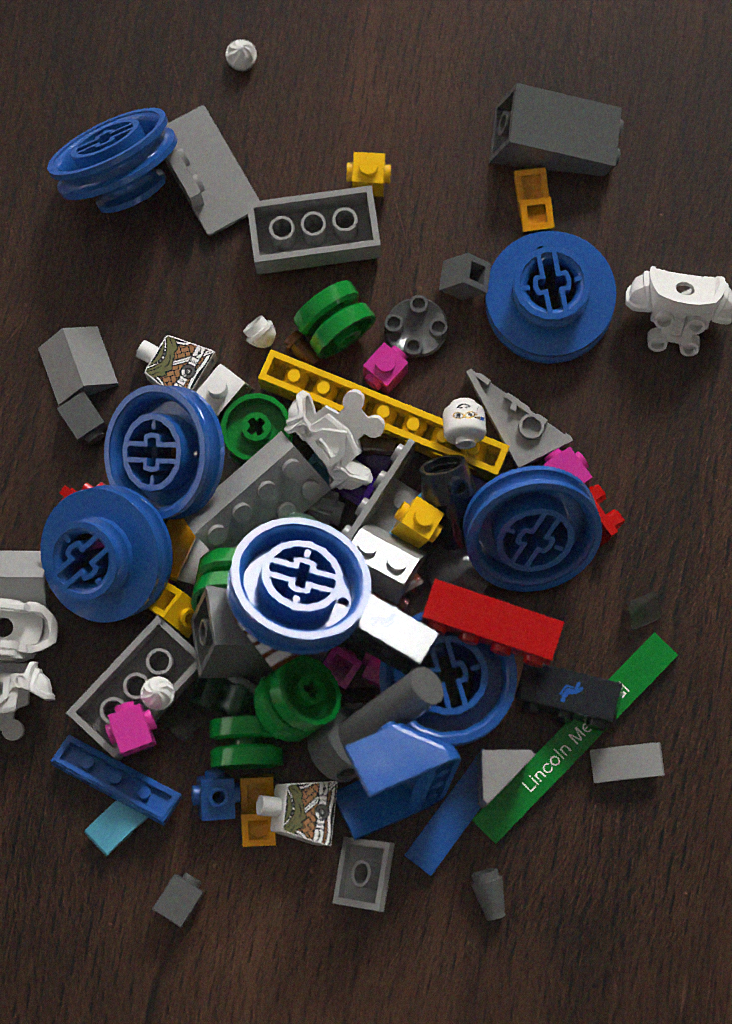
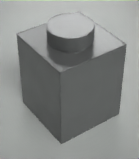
M470 253L444 260L439 290L462 301L486 294L488 292L491 263Z
M84 391L57 408L82 447L86 444L93 445L105 436L104 433L108 427Z
M185 872L183 877L174 874L153 907V910L176 925L185 927L206 894L205 891L200 889L202 882Z

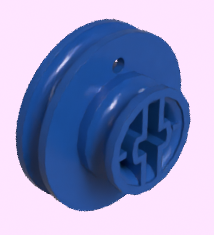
M143 108L127 112L88 129L64 145L50 159L47 166L50 176L55 180H59L57 188L60 195L67 200H81L100 195L96 201L99 210L104 213H112L132 207L156 193L165 184L167 177L162 169L154 167L167 158L177 144L175 132L166 127L168 119L165 112L160 108Z
M536 232L514 241L496 258L490 270L488 292L485 294L486 315L495 336L514 354L537 363H563L584 355L603 338L611 323L615 308L616 284L608 262L589 242L565 232ZM545 273H549L553 296H557L556 309H552L548 289L544 290ZM532 277H534L532 285V294L530 297V285H528V282Z
M147 385L136 389L126 396L113 413L105 437L104 462L110 485L126 487L139 493L157 509L163 520L183 519L197 513L209 502L215 493L223 472L225 445L219 420L209 403L195 391L182 386ZM172 447L176 448V458L171 456Z
M527 466L507 471L493 478L474 495L465 511L463 535L469 559L481 577L503 589L533 592L553 588L579 574L597 553L602 538V523L592 493L578 477L555 467Z
M101 485L70 494L52 510L45 523L41 537V563L51 590L66 608L90 621L114 622L146 610L161 596L171 575L173 550L170 534L164 520L157 509L145 497L126 487Z
M303 518L277 519L264 523L252 530L244 537L236 549L227 578L228 602L239 624L252 637L264 645L292 654L320 653L343 643L358 627L371 592L370 572L358 548L336 529L326 524ZM344 601L348 606L345 608L340 607L338 602Z
M423 612L412 618L421 622ZM446 631L445 635L440 634L437 637L430 654L421 667L427 668L430 664L431 669L429 670L440 679L441 669L438 658L445 657L450 676L458 674L460 677L455 679L454 683L458 703L450 704L446 686L443 682L441 683L443 687L442 705L436 704L409 723L408 726L454 747H458L483 738L503 720L516 692L517 666L513 653H510L509 657L492 652L490 650L491 646L478 642L477 646L470 645L458 640L459 635ZM382 661L379 670L381 693L406 676ZM469 676V679L471 678V687L469 693L465 695L464 689Z

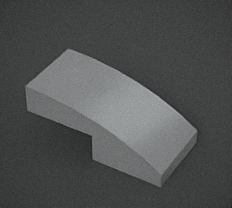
M660 742L590 750L594 783L665 776Z

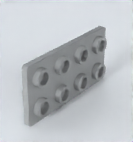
M201 105L167 123L166 127L172 129L176 134L177 144L164 160L206 234L212 236L248 217L246 203L260 200L206 107Z
M409 438L405 446L400 443L396 447L390 458L392 461L388 472L384 470L380 472L373 484L375 488L373 495L370 499L365 497L355 511L357 515L356 521L352 527L347 524L341 533L351 542L360 528L368 523H372L390 532L397 522L394 515L404 501L409 504L420 494L399 481L415 456V441Z

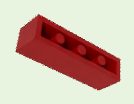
M438 579L434 580L421 622L426 623L429 628L441 635H445L446 631L459 635L458 640L477 646L478 642L491 646L490 650L496 654L509 657L510 653L522 656L524 663L540 668L543 664L549 665L551 663L564 625L563 621Z

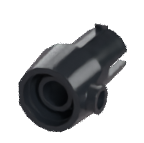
M440 456L425 462L420 467L422 499L444 513L439 522L443 526L440 532L443 548L447 550L465 549L463 519L472 496L476 493L477 487L467 461L463 456Z

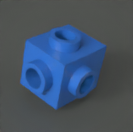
M223 769L206 770L205 776H196L197 785L191 786L192 805L197 806L198 817L202 821L235 819V803L240 802L239 783H234V778L230 774H225ZM219 791L217 796L212 797L214 792Z

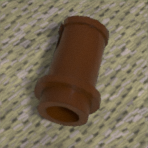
M298 330L294 331L284 341L287 346V352L292 351L300 361L316 367L323 360L311 348L310 343L306 340V336H303Z

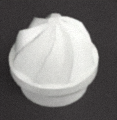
M235 40L226 50L227 62L231 67L240 71L249 69L257 58L254 45L247 40Z
M262 315L253 320L243 330L247 336L246 341L258 348L271 346L276 336L272 321H267Z
M152 677L142 686L141 699L152 710L166 709L174 700V687L166 678Z

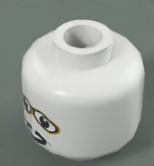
M458 398L453 400L444 409L442 415L443 432L448 442L455 444L459 449H470L484 439L486 435L485 411L475 400Z

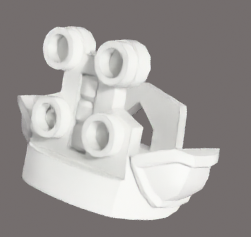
M651 266L650 271H644L642 275L634 279L625 294V305L632 311L651 312L650 321L654 322L658 328H653L648 332V347L655 352L665 350L667 343L671 342L679 344L680 352L684 356H694L699 352L700 337L697 334L708 329L711 320L712 322L724 325L732 323V290L722 276H717L716 278L668 272L656 269V266ZM684 285L690 287L691 289L683 293L677 292L676 287Z
M352 389L345 394L342 402L344 408L339 412L327 405L316 412L311 395L304 390L296 395V399L288 411L287 426L284 428L287 434L296 432L303 441L308 443L326 466L329 474V487L331 489L337 487L339 490L343 488L352 490L362 485L367 486L373 481L371 470L354 458L362 453L359 438L364 434L370 438L381 436L385 429V421L379 415H371L369 417L362 410L365 396L357 389Z
M0 598V619L8 618L13 623L12 633L7 637H0V663L25 662L34 658L37 652L43 651L57 642L58 622L52 612L44 605L37 602L23 603L18 600Z
M38 662L0 663V731L8 740H19L24 735V725L15 719V711L18 708L29 705L30 692L46 701L55 700L50 679L43 674L42 669L38 668Z

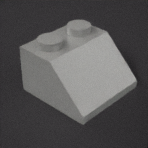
M368 523L360 528L352 540V543L358 548L368 566L371 590L397 604L426 558L427 553L372 523Z

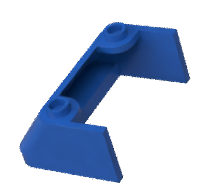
M395 721L384 724L377 730V733L345 746L344 749L360 780L338 789L335 804L354 841L439 803L445 797L461 761L455 747L406 724H396Z

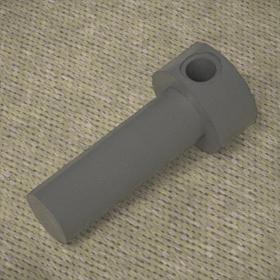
M417 667L358 711L350 708H340L333 720L308 735V750L312 761L319 771L329 779L337 782L351 781L358 775L344 749L345 746L377 733V730L386 723L395 721L396 724L403 723L408 725L442 700L443 687L440 680L431 670Z

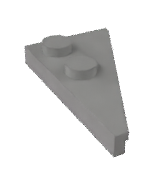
M472 369L466 371L465 375L502 443L510 446L508 454L516 469L526 467L546 457L552 451L572 444L573 439L569 434L562 433L549 424L546 418L532 412L526 404L510 393L506 394L483 374L476 373Z

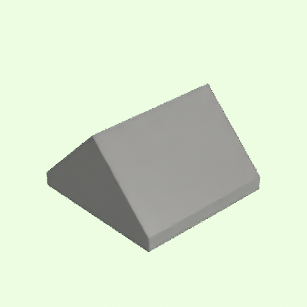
M97 326L62 328L38 348L59 407L83 391L87 396L119 385Z
M0 551V598L18 600L23 603L37 602L48 609L49 584L45 577V570L42 567L40 551Z
M482 750L477 756L478 805L483 809L535 754L531 750Z
M343 837L333 904L384 912L394 843L366 839L354 841L353 838Z

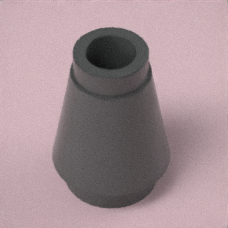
M497 868L484 869L471 874L473 882L470 885L485 914L486 920H495L506 916L504 910L503 875H499Z

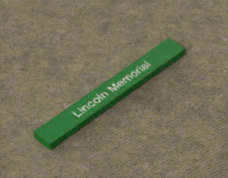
M655 632L608 679L623 685V695L617 718L678 656ZM574 719L572 723H566L471 821L496 844L604 731L588 728L585 726L586 722Z

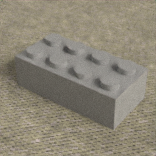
M372 185L246 203L257 275L381 258V243Z
M281 431L220 484L212 498L201 510L185 517L184 520L194 535L210 551L217 548H238L244 537L258 526L277 520L287 514L304 513L331 488Z
M157 615L66 713L112 757L120 761L124 756L120 754L117 743L111 744L105 726L110 724L107 715L115 713L114 707L133 701L134 705L141 704L145 711L149 710L150 708L141 699V689L143 684L152 677H163L171 682L175 691L172 705L199 676L195 648ZM170 706L163 710L150 709L154 716L155 722L168 710Z

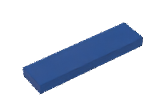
M71 735L67 736L51 760L52 766L165 826L182 799L180 793Z
M477 757L404 855L430 876L481 808L478 805Z

